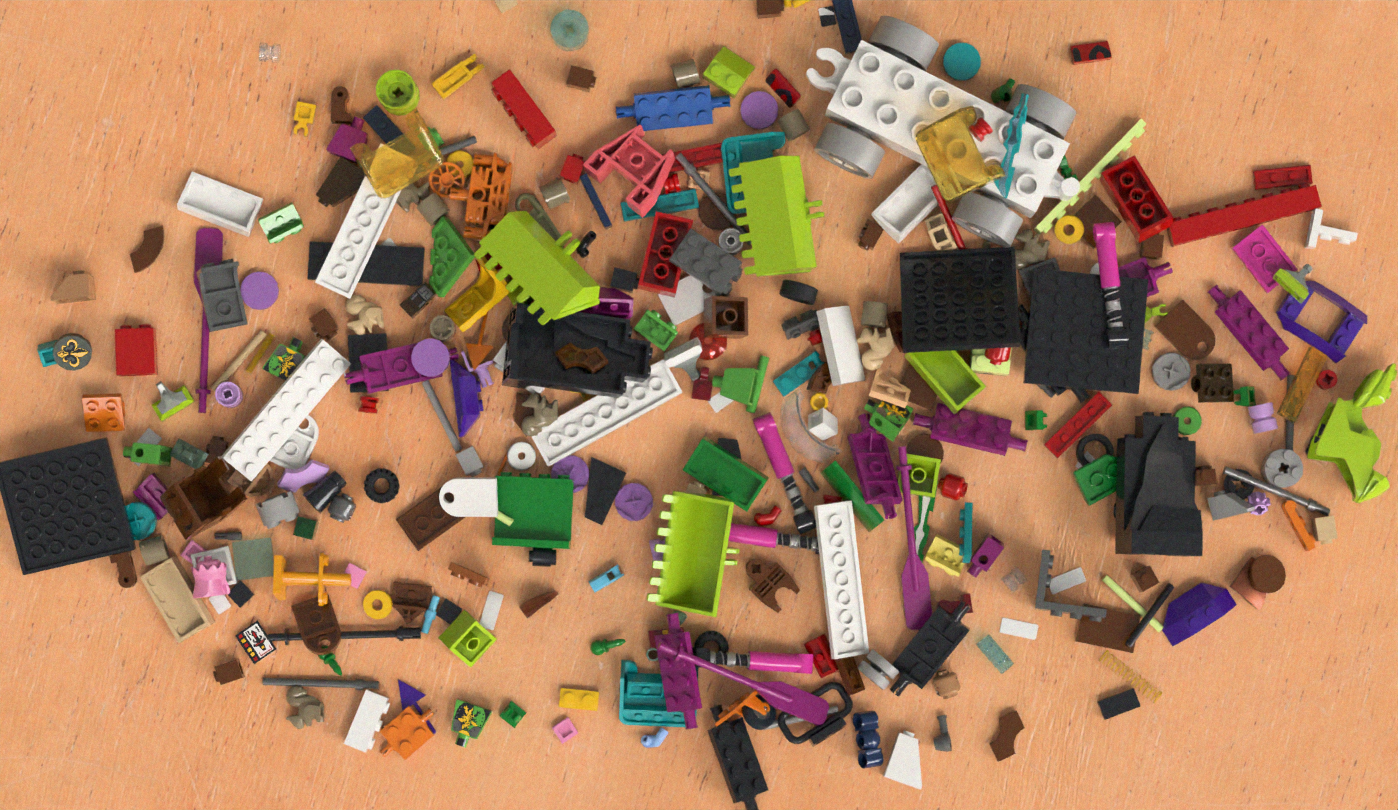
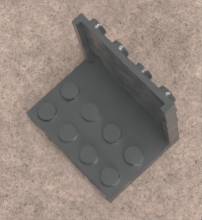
M1042 549L1035 610L1049 611L1051 616L1062 617V613L1070 614V618L1081 619L1082 616H1087L1089 621L1101 622V619H1105L1107 609L1044 601L1046 588H1050L1051 575L1048 574V569L1053 568L1054 555H1050V550Z

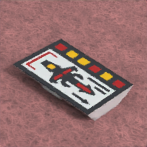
M258 620L235 635L254 664L277 649L272 641L267 640V634Z

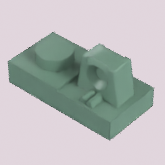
M179 438L170 453V456L194 469L203 466L209 455Z

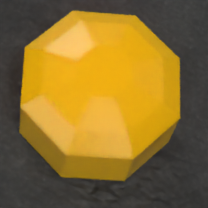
M817 392L811 396L810 405L813 410L825 409L828 406L829 400L825 394Z

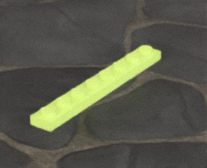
M1140 119L1079 182V192L1070 200L1061 201L1035 227L1034 231L1038 234L1043 231L1046 234L1053 226L1051 222L1055 218L1059 220L1066 213L1064 209L1069 204L1073 206L1080 199L1077 195L1081 191L1085 193L1093 185L1091 181L1095 177L1097 179L1101 177V173L1105 171L1103 168L1108 163L1112 166L1119 158L1117 154L1121 150L1125 152L1132 145L1130 141L1134 137L1138 139L1146 131L1143 129L1146 123Z

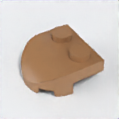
M268 464L262 468L252 481L235 468L225 479L235 488L240 486L244 494L249 497L266 494L274 482L273 470Z

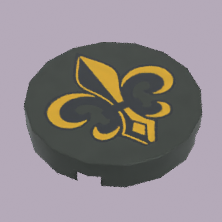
M69 333L62 335L55 342L53 356L55 362L60 367L75 371L88 365L92 356V347L90 342L82 335Z

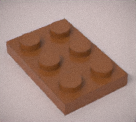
M453 562L450 563L448 568L452 571L450 575L463 580L467 577L470 579L469 583L478 587H482V585L487 586L490 578Z

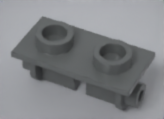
M811 309L800 314L802 319L800 322L796 316L784 321L781 326L783 331H785L787 340L797 338L809 330H816L819 327L817 310Z

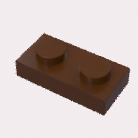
M854 656L835 659L848 696L865 690Z

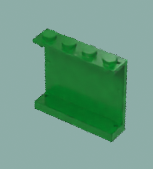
M501 472L500 476H495L497 477L498 511L514 521L511 526H508L495 518L492 545L571 549L574 479H569V475H558V479L550 478V474H539V478L531 477V473H520V476L517 477L512 476V472Z

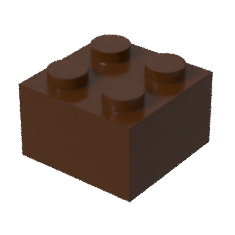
M710 296L704 299V337L741 339L748 336V297Z

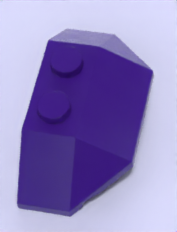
M450 360L459 437L462 438L465 437L480 418V411H484L483 401L478 398V392H481V384L465 368L454 360Z
M1199 583L1168 603L1162 631L1170 644L1174 646L1218 620L1237 604L1226 588Z

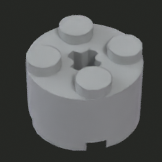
M1288 449L1275 450L1267 454L1263 459L1261 475L1266 483L1275 487H1290L1296 484L1302 477L1303 464L1300 457L1294 451ZM1285 466V469L1279 472L1278 468Z
M292 490L288 491L287 495L284 492L266 499L262 505L260 502L255 504L263 525L267 526L268 529L278 526L281 520L285 519L286 522L296 519L300 512Z

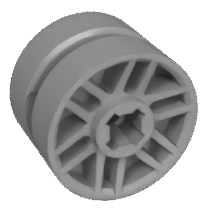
M872 649L866 656L871 664L862 661L857 669L882 690H885L890 684L885 676L894 679L899 671Z

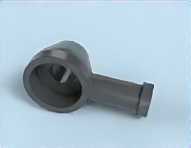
M947 715L937 716L941 734L934 738L935 750L952 751L946 721Z

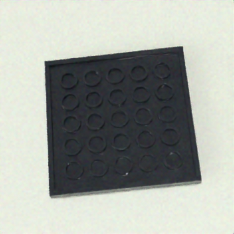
M1015 246L900 253L903 353L1020 347Z
M1034 268L1023 383L1139 394L1148 279L1119 277L1120 287L1117 288L1119 290L1117 294L1118 298H1120L1118 301L1121 304L1120 315L1122 317L1120 319L1128 331V346L1108 348L1105 332L1108 329L1109 323L1107 321L1109 320V315L1106 314L1108 312L1105 305L1107 299L1104 297L1106 291L1101 289L1100 275Z
M107 437L0 462V492L23 575L136 549Z

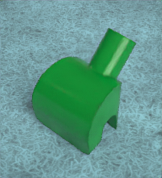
M1009 78L1006 84L993 90L991 94L993 103L1011 100V89L1015 84L1013 79Z

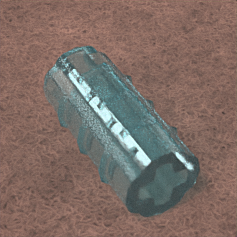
M989 634L976 644L1001 674L1014 664Z

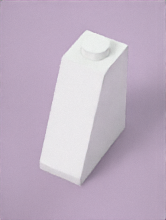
M905 730L903 734L898 732L883 776L921 790L922 779L918 739L914 738V733Z

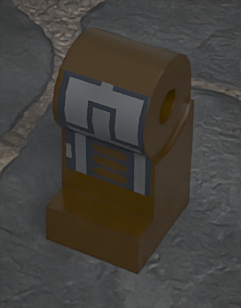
M425 282L410 297L404 300L400 306L413 319L436 296V292Z

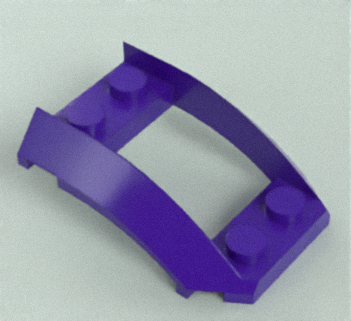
M1305 281L1308 287V297L1300 304L1288 293L1276 311L1277 316L1281 320L1284 330L1302 339L1323 355L1329 357L1334 363H1338L1346 357L1344 355L1363 324H1367V315L1316 281ZM1313 292L1346 312L1328 342L1295 322Z

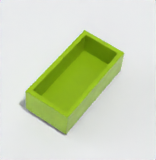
M955 350L906 353L904 356L953 414L957 413L986 387Z

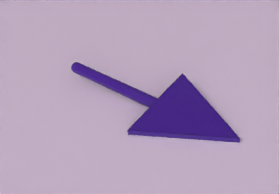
M398 679L402 711L407 706L414 705L419 714L422 715L423 711L417 704V701L426 696V694ZM427 720L426 722L428 727L435 734L436 730L434 729L430 721Z

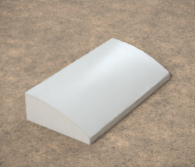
M921 164L871 215L899 244L938 205L931 186L938 184L944 198L949 194L951 187L930 169Z
M191 172L177 203V208L179 211L249 237L263 199L198 173Z
M839 306L816 311L832 385L837 386L865 381L850 307Z

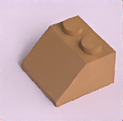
M84 270L74 271L73 275H68L51 295V301L57 304L96 300L94 277L85 273Z

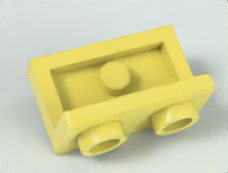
M936 534L924 559L931 566H938L944 569L949 575L959 576L965 564L962 563V556H959V545Z

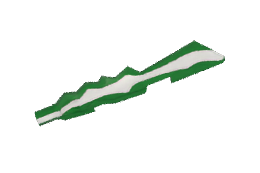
M919 496V524L914 527L916 553L921 562H923L924 554L922 552L930 526L927 524L929 511L933 512L935 498Z

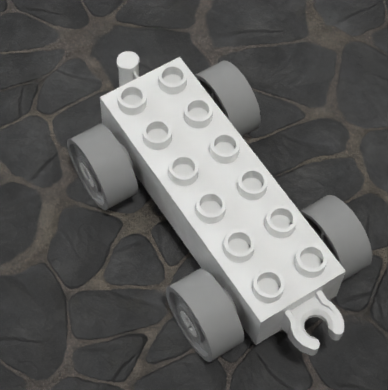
M890 16L880 17L868 43L861 40L852 60L844 58L841 53L831 48L818 49L816 57L819 60H827L833 63L835 71L830 77H822L815 69L809 68L806 72V77L816 88L833 94L825 116L847 127L827 123L814 148L818 155L832 164L860 177L872 179L885 154L884 149L870 140L872 139L985 195L981 196L972 192H964L952 216V220L972 234L1003 247L1011 246L1023 222V219L1008 209V207L1031 218L1036 213L1043 197L1059 198L1062 201H1068L1079 192L1080 184L1077 179L1073 177L1064 179L1057 172L1070 144L1064 141V138L1077 113L1069 104L1054 95L1033 86L1018 84L1004 111L927 73L926 70L939 47L938 42L917 27ZM1021 93H1024L1021 107L1016 118L1012 121L1013 129L1007 143L1008 154L1000 174L998 190L993 181L1007 152L1003 143L1008 138L1009 120L1014 116L1013 109L1018 106ZM1028 94L1025 125H1022L1020 149L1014 155L1012 163L1015 171L1008 197L1005 199V182L1008 178L1009 161L1012 148L1017 143L1016 129L1021 111L1024 108L1026 95ZM980 117L993 130L991 134L984 136L982 142L978 141L968 129L969 126L975 125Z

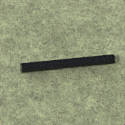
M1168 583L1125 642L1127 647L1131 648L1174 589L1173 585Z

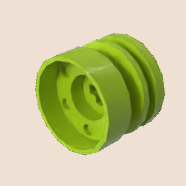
M390 70L378 79L376 95L384 109L390 114L397 116L407 115L418 106L420 91L408 73L401 70ZM399 91H401L403 95L397 98L396 94H399Z

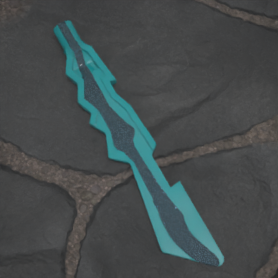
M1021 93L1019 104L1013 109L1014 116L1009 120L1010 128L1007 129L1008 138L1003 143L1007 152L993 181L1005 199L1008 197L1015 171L1012 163L1014 155L1020 149L1022 125H1025L1029 95Z

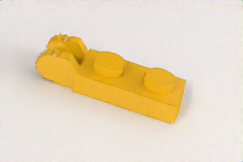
M473 54L463 62L461 61L432 83V86L443 100L484 69L485 66L482 63L478 64L471 71L466 67L476 61L478 58L476 54Z

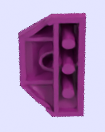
M600 287L599 304L578 311L630 319L633 317L634 298L616 288Z

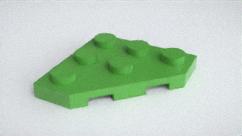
M442 216L432 229L434 249H431L430 265H433V271L429 284L438 297L444 298L475 256L450 219Z

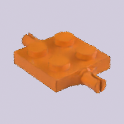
M410 705L407 706L380 730V733L386 738L388 743L380 750V753H383V756L386 757V755L394 750L406 760L434 736L426 722L434 715V712L429 708L420 715Z

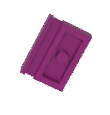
M152 473L133 493L141 502L153 508L158 521L168 513L159 498L168 487L155 473Z

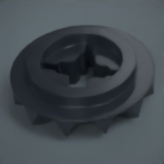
M1236 469V471L1251 476V474L1245 470ZM1228 475L1224 478L1223 487L1226 494L1233 492L1240 498L1246 499L1254 490L1253 485L1243 481L1241 484L1246 489L1239 488L1236 490V485L1233 482L1239 480Z

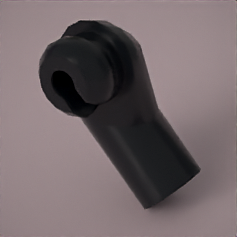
M589 231L576 248L577 254L581 258L589 255L587 248L596 239V233L593 231Z

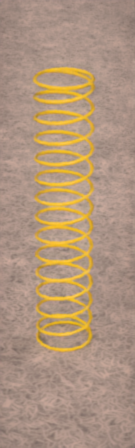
M1121 664L1120 666L1118 665V667H1117V669L1115 670V672H1116L1123 664ZM1123 667L1122 670H1121V672L1119 673V675H1120L1126 668ZM1127 670V672L1125 673V675L1123 676V678H1124L1130 671ZM1151 689V691L1149 692V694L1147 695V697H1148L1155 689H1153V690ZM1159 691L1160 693H1159V695H1158V696H1159L1158 699H1159L1160 696L1162 695V692H1161V691Z

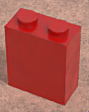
M150 324L139 325V328H132V325H122L120 329H115L116 375L119 377L158 375L156 329L151 327Z

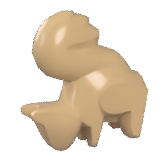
M352 295L350 299L346 300L345 308L347 312L359 317V320L347 323L349 329L354 330L358 335H363L365 328L372 333V325L374 324L384 328L382 307L372 302H366V299L361 297V295Z
M877 327L874 328V334L870 328H865L857 340V343L870 344L871 349L863 353L861 361L863 366L871 371L880 368V365L883 364L882 358L888 356L893 348H895L890 328H887L886 332L882 334L879 333Z

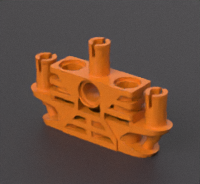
M495 152L493 155L475 153L469 190L450 189V200L467 201L466 225L470 226L473 223V226L479 224L480 227H483L465 226L464 238L482 240L491 231V225H497L507 215L513 164L512 162L507 164ZM476 165H478V166H488V167H492V168H487V167H486V170H484L483 167H479V170H478V169L476 168ZM498 166L506 169L505 172H498ZM479 193L483 195L479 200L473 198ZM486 193H490V195H489V202H487V194H486Z

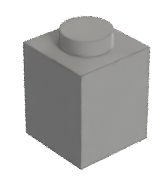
M473 446L456 454L466 476L471 475V477L482 473L481 469L484 466Z

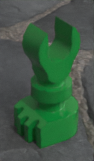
M1064 154L1059 165L1062 170L1061 175H1064V179L1073 177L1078 180L1076 174H1071L1072 169L1069 168Z

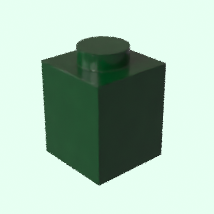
M298 516L293 535L315 540L319 522Z

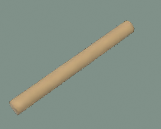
M260 330L211 386V389L216 391L218 385L226 382L267 334Z

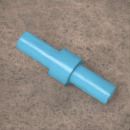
M432 596L429 608L424 614L425 620L421 632L428 634L432 620H435L437 612L435 611L440 597Z

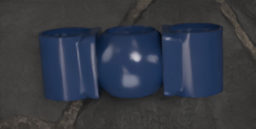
M873 710L855 713L853 715V724L855 731H859L856 735V743L861 749L858 750V763L863 769L881 766L883 764L882 749L877 748L880 744V735L875 730L879 728L878 715Z

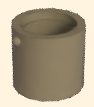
M694 59L671 65L678 89L700 83Z
M799 109L788 113L777 121L782 131L785 132L788 141H792L810 130Z
M556 177L554 181L539 187L550 210L565 202L569 203L571 200L561 178Z
M436 193L429 195L417 206V210L431 226L438 223L442 216H446L450 212V209Z
M863 301L861 325L884 328L888 304Z
M439 315L431 321L430 332L436 340L443 343L454 337L456 326L448 316Z
M162 535L139 542L140 551L147 566L170 559L168 547Z

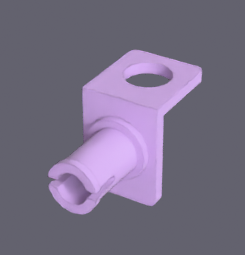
M462 351L461 353L470 373L477 372L482 388L487 387L485 378L489 386L494 384L487 369L489 365L494 364L493 360L479 365L474 371L469 365L465 352Z

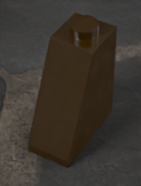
M340 157L316 193V196L319 198L318 202L325 207L330 205L334 208L358 192L366 172Z

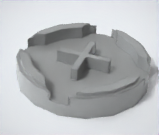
M1169 352L1155 360L1152 366V377L1160 388L1174 391L1182 388L1188 382L1191 369L1188 361L1183 356Z

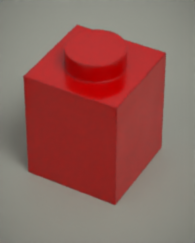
M574 153L572 156L567 155L559 175L560 178L578 185L584 170L583 164L586 162L583 160V157Z

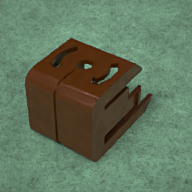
M222 456L217 457L207 467L201 466L195 469L191 476L178 480L159 497L170 516L173 517L176 526L185 540L220 523L247 500L240 486L229 493L222 482L221 477L229 470Z

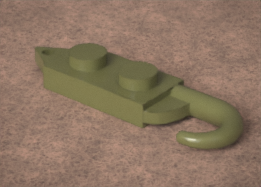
M530 193L519 195L515 201L517 211H520V202L522 200H529L534 208L529 214L557 241L561 235L537 198Z

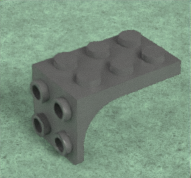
M692 229L689 230L669 259V262L705 284L717 296H728L732 290L733 281L737 283L743 270L740 260Z
M233 259L224 260L216 266L214 263L204 264L196 272L209 332L248 324L238 281L237 268L239 262H234Z

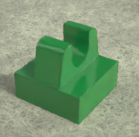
M1240 387V389L1233 391L1234 394L1241 395V400L1235 401V405L1256 406L1254 387Z
M1042 410L1025 411V430L1033 431L1047 428V425L1043 424V417H1047V414L1043 413Z
M511 701L500 714V717L515 728L527 712Z

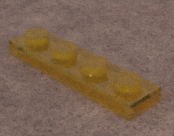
M1313 346L1308 348L1279 407L1278 415L1291 423L1296 422L1328 357L1326 354Z

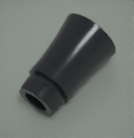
M333 471L329 477L326 476L302 495L321 514L333 498L341 492L340 489L345 487L347 483L336 471Z

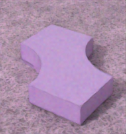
M311 459L301 468H286L277 483L278 488L287 491L292 490V492L296 493L305 484L319 483L326 476L329 465Z

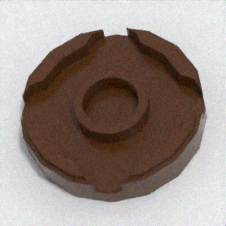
M715 192L728 208L726 194ZM706 196L699 206V216L702 223L712 230L728 228L731 223L710 198Z
M925 434L914 437L906 447L907 454L941 459V462L944 450L939 440L930 438L931 435Z
M1264 555L1254 559L1251 563L1249 580L1257 591L1268 594L1281 589L1285 583L1286 573L1280 560L1271 555Z

